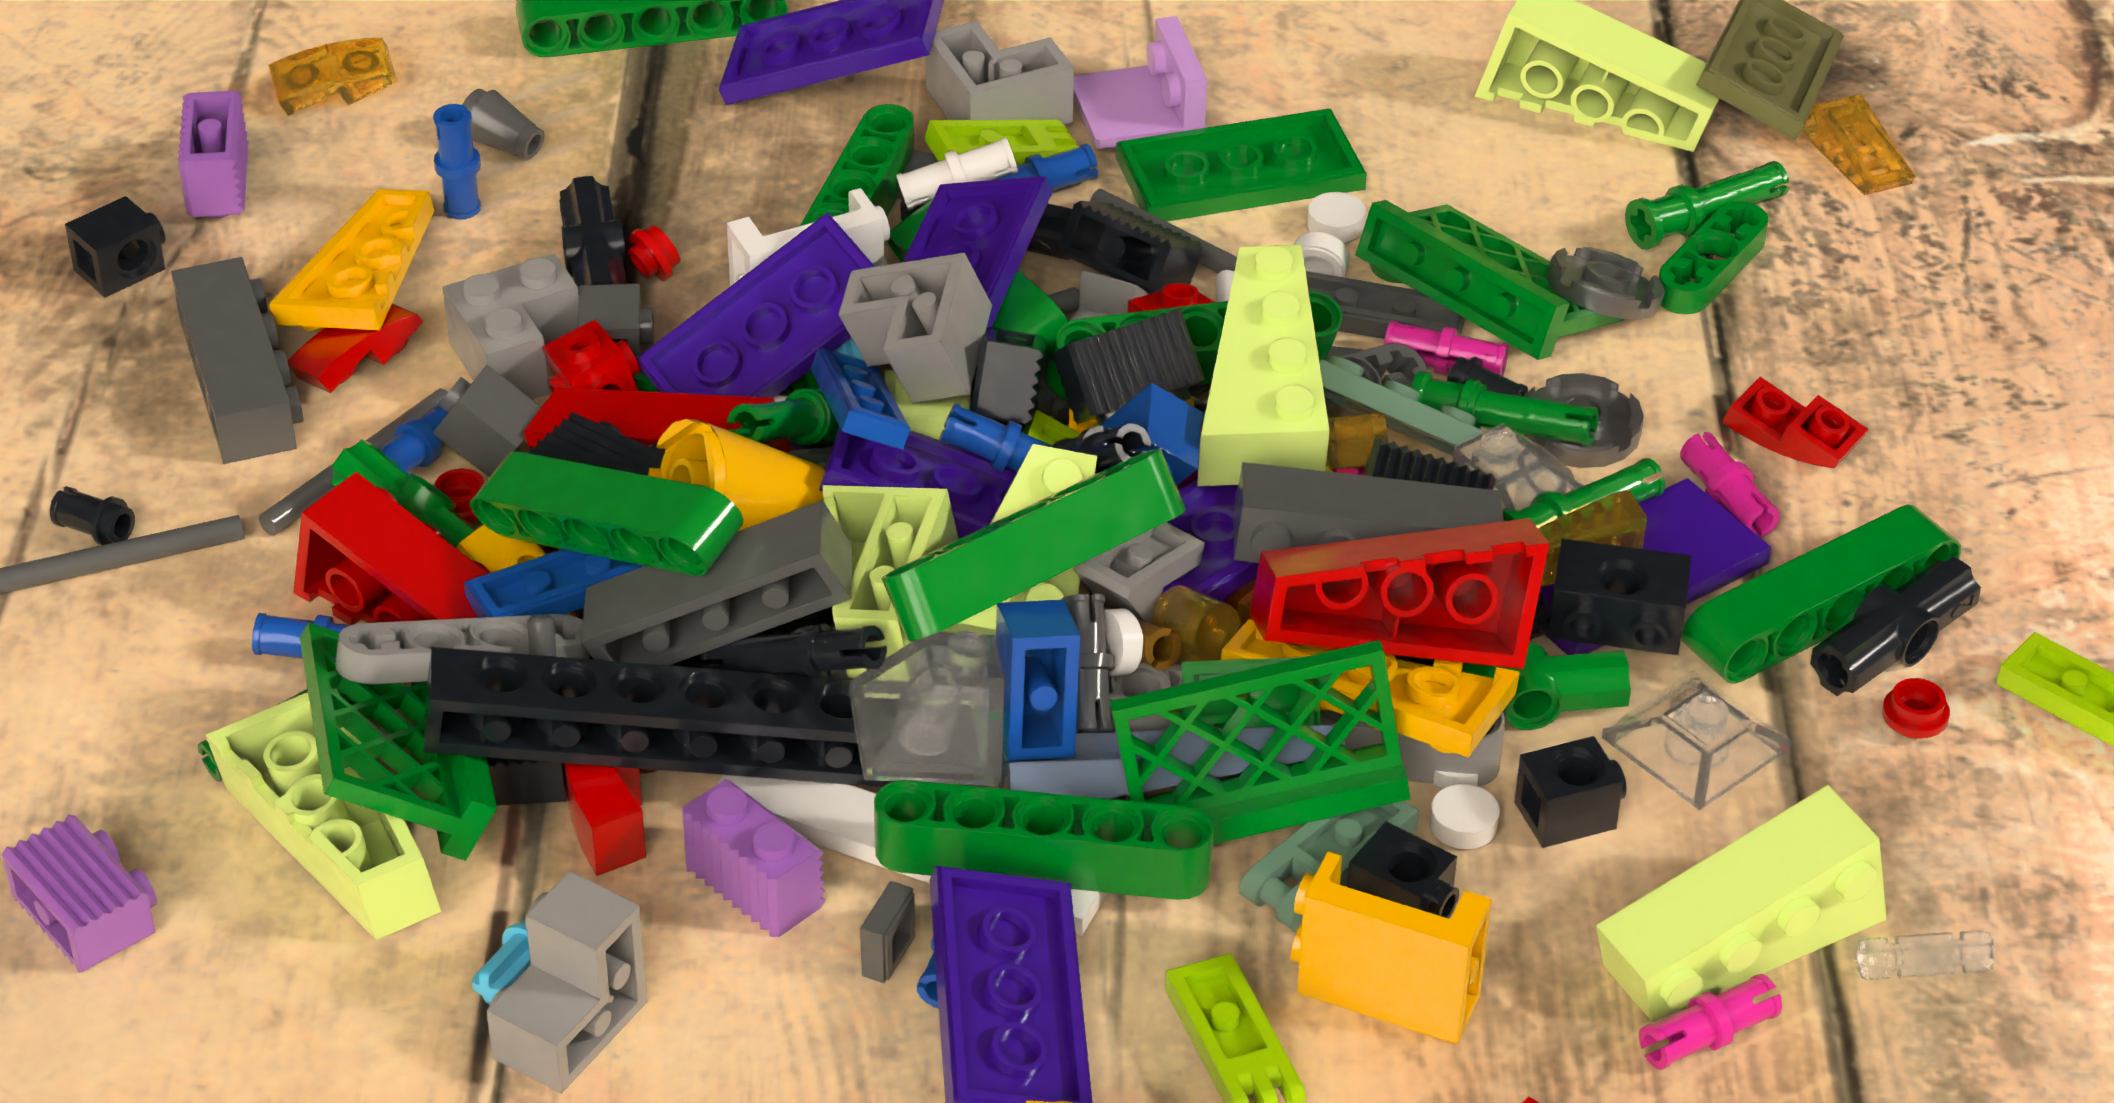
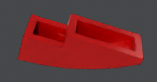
M564 763L570 817L580 847L596 877L646 858L643 811L640 807L642 805L639 769Z

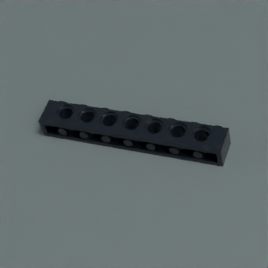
M431 647L425 693L424 753L883 787L897 780L968 785L978 746L972 693L969 689Z

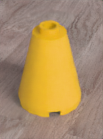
M684 419L672 423L661 435L656 446L659 449H666L661 467L649 468L648 476L705 486L723 494L735 504L742 514L743 525L738 531L821 500L824 502L823 492L819 491L825 473L823 467L701 420Z

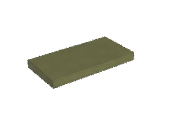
M1738 0L1696 85L1789 138L1796 140L1808 119L1844 35L1784 0Z

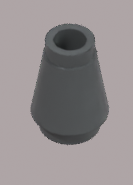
M476 89L463 102L462 105L467 107V111H471V130L474 142L521 156L526 160L534 157L540 150L545 137L544 131L538 128L498 91L490 90L486 92L483 89Z

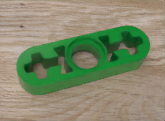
M1743 201L1729 202L1719 207L1661 266L1659 279L1665 289L1661 306L1668 311L1678 314H1694L1704 310L1764 247L1768 226L1767 213L1761 207ZM1711 254L1723 257L1725 259L1711 260L1704 258L1700 255Z

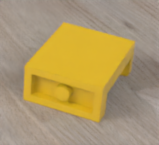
M1328 851L1316 874L1305 873L1295 897L1294 913L1303 915L1302 923L1294 937L1290 955L1292 962L1299 963L1297 993L1458 1045L1481 995L1492 898L1464 890L1451 919L1340 885L1342 855Z

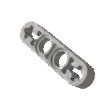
M547 614L554 618L557 657L590 659L589 652L581 643L583 620L570 615ZM533 615L350 625L342 629L338 636L335 661L336 670L346 679L362 684L427 681L431 647L529 654L527 620Z

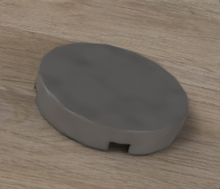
M1592 247L1576 248L1574 256L1568 255L1569 252L1566 251V248L1557 250L1551 257L1545 275L1548 285L1560 296L1580 307L1606 316L1634 320L1654 317L1659 310L1665 293L1660 279L1656 275H1653L1650 281L1642 277L1643 267L1639 266L1632 259Z
M1585 373L1561 374L1546 379V386L1538 389L1536 392L1534 386L1526 393L1525 397L1584 407H1597V432L1589 431V434H1593L1595 437L1594 442L1588 447L1579 443L1522 435L1524 440L1537 454L1557 464L1578 468L1605 467L1624 460L1638 447L1642 434L1644 415L1640 402L1631 393L1630 398H1628L1626 395L1618 392L1619 384L1605 377Z

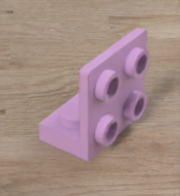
M1177 16L1155 19V41L1148 42L1147 66L1074 75V100L1096 148H1116V142L1205 128L1207 77Z

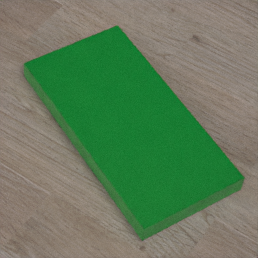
M1329 108L1116 142V160L1139 208L1167 222L1310 199L1329 192L1347 193L1366 189L1367 173L1334 113Z

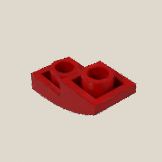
M392 303L380 330L324 328L287 360L288 366L298 379L332 393L339 384L345 382L353 375L357 364L364 357L385 365L392 356L405 348L409 337L419 328L423 320L418 314Z
M1761 376L1729 407L1722 421L1723 424L1735 432L1773 452L1800 462L1834 469L1865 437L1868 428L1820 395H1817L1807 407H1804Z

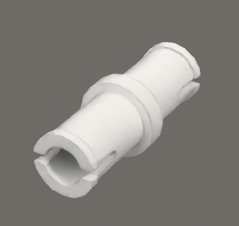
M1004 137L1000 141L957 155L955 150L944 153L945 160L904 174H897L896 177L909 211L914 209L913 207L925 204L930 199H933L940 184L994 180L1011 173L1016 174L1018 169L1009 142Z

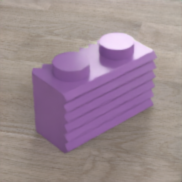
M235 90L188 93L183 96L184 103H182L178 163L186 212L191 217L207 216L222 218L228 215H239L245 208L249 141L247 140V131H245L246 122H244L243 104L241 103L242 95Z
M723 780L683 807L687 872H695L696 879H705V886H714V893H723V900H732V908H741L742 915H751V922H760V929L769 930L770 937H780L822 907L825 899L822 898L825 890L821 888L824 880L821 878L824 873L821 869L824 861L820 859L823 851L732 781Z
M68 814L64 822L56 820L52 828L44 827L39 835L32 833L27 841L19 840L14 848L7 846L2 853L13 898L19 902L22 909L25 908L29 917L32 916L36 925H40L43 933H47L50 941H54L57 949H61L64 956L69 958L71 964H75L79 973L155 933L151 907L157 904V898L145 874L138 868L127 872L121 865L119 853L108 834L103 830H98L92 834L75 815Z

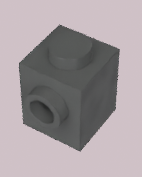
M640 284L579 285L578 328L595 319L615 343L624 340L634 356L643 352V344L654 343L653 308H641Z
M486 365L471 384L460 377L438 406L448 414L433 433L489 477L510 451H515L524 440L523 431L540 410L541 406L521 392L512 382Z

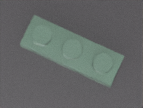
M1330 356L1328 362L1322 359L1319 360L1325 400L1463 461L1481 457L1490 433L1474 427L1476 418L1471 414L1447 405H1441L1439 411L1418 402L1419 392L1398 382L1386 380L1384 386L1362 377L1364 368L1347 359Z

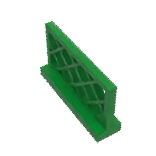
M1387 200L1372 202L1355 256L1537 360L1552 356L1559 337L1624 320L1598 314L1563 298L1548 285L1545 275L1550 261L1448 204L1407 212Z
M308 622L299 638L324 794L435 829L441 853L466 861L497 809L486 757L424 753V712L427 681L410 682L411 686L405 687L402 683L370 684L382 694L378 696L367 685L350 681L341 676L336 670V659L333 656L336 657L340 632ZM337 688L355 704L350 705L333 689ZM396 709L401 710L406 716H408L413 722H415L416 725L413 726L402 715H400L396 711ZM372 718L390 734L385 735L368 719ZM344 727L362 744L358 745L339 728ZM405 747H406V748H407L410 752H412L417 758H419L424 764H423V765H420L416 760H414V759H413L408 753H406L402 748H405ZM379 757L397 774L393 775L374 758ZM351 767L365 780L345 774L344 769ZM414 787L427 800L419 798L409 788Z
M1380 640L1109 701L1129 801L1186 806L1201 811L1208 816L1213 824V844L1411 799L1408 778L1402 765L1385 655ZM1370 666L1372 679L1355 700L1331 688L1344 671ZM1293 683L1307 691L1288 715L1264 703L1274 688ZM1227 699L1240 707L1221 731L1196 718L1208 702ZM1321 699L1345 711L1327 736L1303 724L1304 720ZM1375 701L1377 706V712L1370 709V707ZM1158 714L1172 723L1153 746L1131 734L1128 720ZM1254 714L1278 727L1260 751L1235 739ZM1360 720L1381 731L1382 743L1353 750L1341 744ZM1186 730L1211 742L1193 766L1168 754ZM1293 735L1317 747L1305 761L1285 765L1274 759ZM1225 751L1250 763L1239 776L1218 780L1207 774ZM1135 754L1144 758L1138 766ZM1158 766L1183 778L1173 791L1143 796L1142 786Z

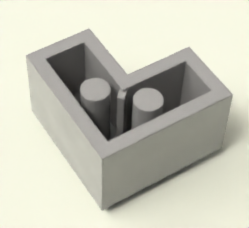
M977 21L936 31L930 55L926 56V89L949 120L1058 119L1064 125L1073 123L1074 66L1051 37L999 50Z
M964 252L851 271L839 316L867 366L890 363L911 402L915 403L970 395L981 342L986 332L992 304Z
M552 254L541 258H532L521 264L487 274L473 275L466 280L443 286L449 343L472 380L474 381L483 368L488 365L502 377L512 382L530 399L548 395L546 357L541 347L578 328V286L557 255Z
M571 871L549 892L540 894L530 906L528 913L525 915V925L528 934L531 965L511 986H505L500 989L487 1009L492 1058L561 1094L648 1002L639 905Z

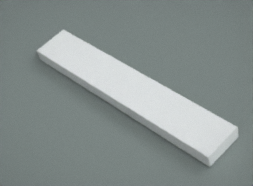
M723 775L717 783L719 784L725 779L732 781L811 843L886 868L880 864L875 856V793L849 784ZM900 873L929 883L931 878L929 875ZM1071 889L1075 934L1080 936L1084 934L1108 893Z

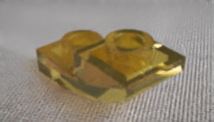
M360 38L329 43L306 49L268 64L278 103L288 116L316 104L337 92L347 105H350L398 82L388 46L383 38Z

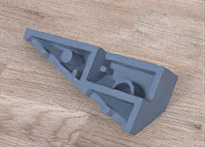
M1334 725L1308 727L1327 736ZM1278 727L1243 728L1235 739L1260 751ZM1166 730L1131 732V734L1154 746ZM1186 730L1168 754L1193 766L1211 742ZM1116 732L1076 734L1074 758L1007 761L1001 746L1000 763L996 774L999 789L1103 799L1128 795ZM1293 735L1274 759L1283 764L1305 761L1317 747ZM1346 738L1341 743L1344 746H1346ZM1225 751L1207 774L1217 778L1242 773L1250 763ZM1135 754L1138 766L1144 758ZM1158 766L1142 786V791L1146 792L1176 786L1183 778Z

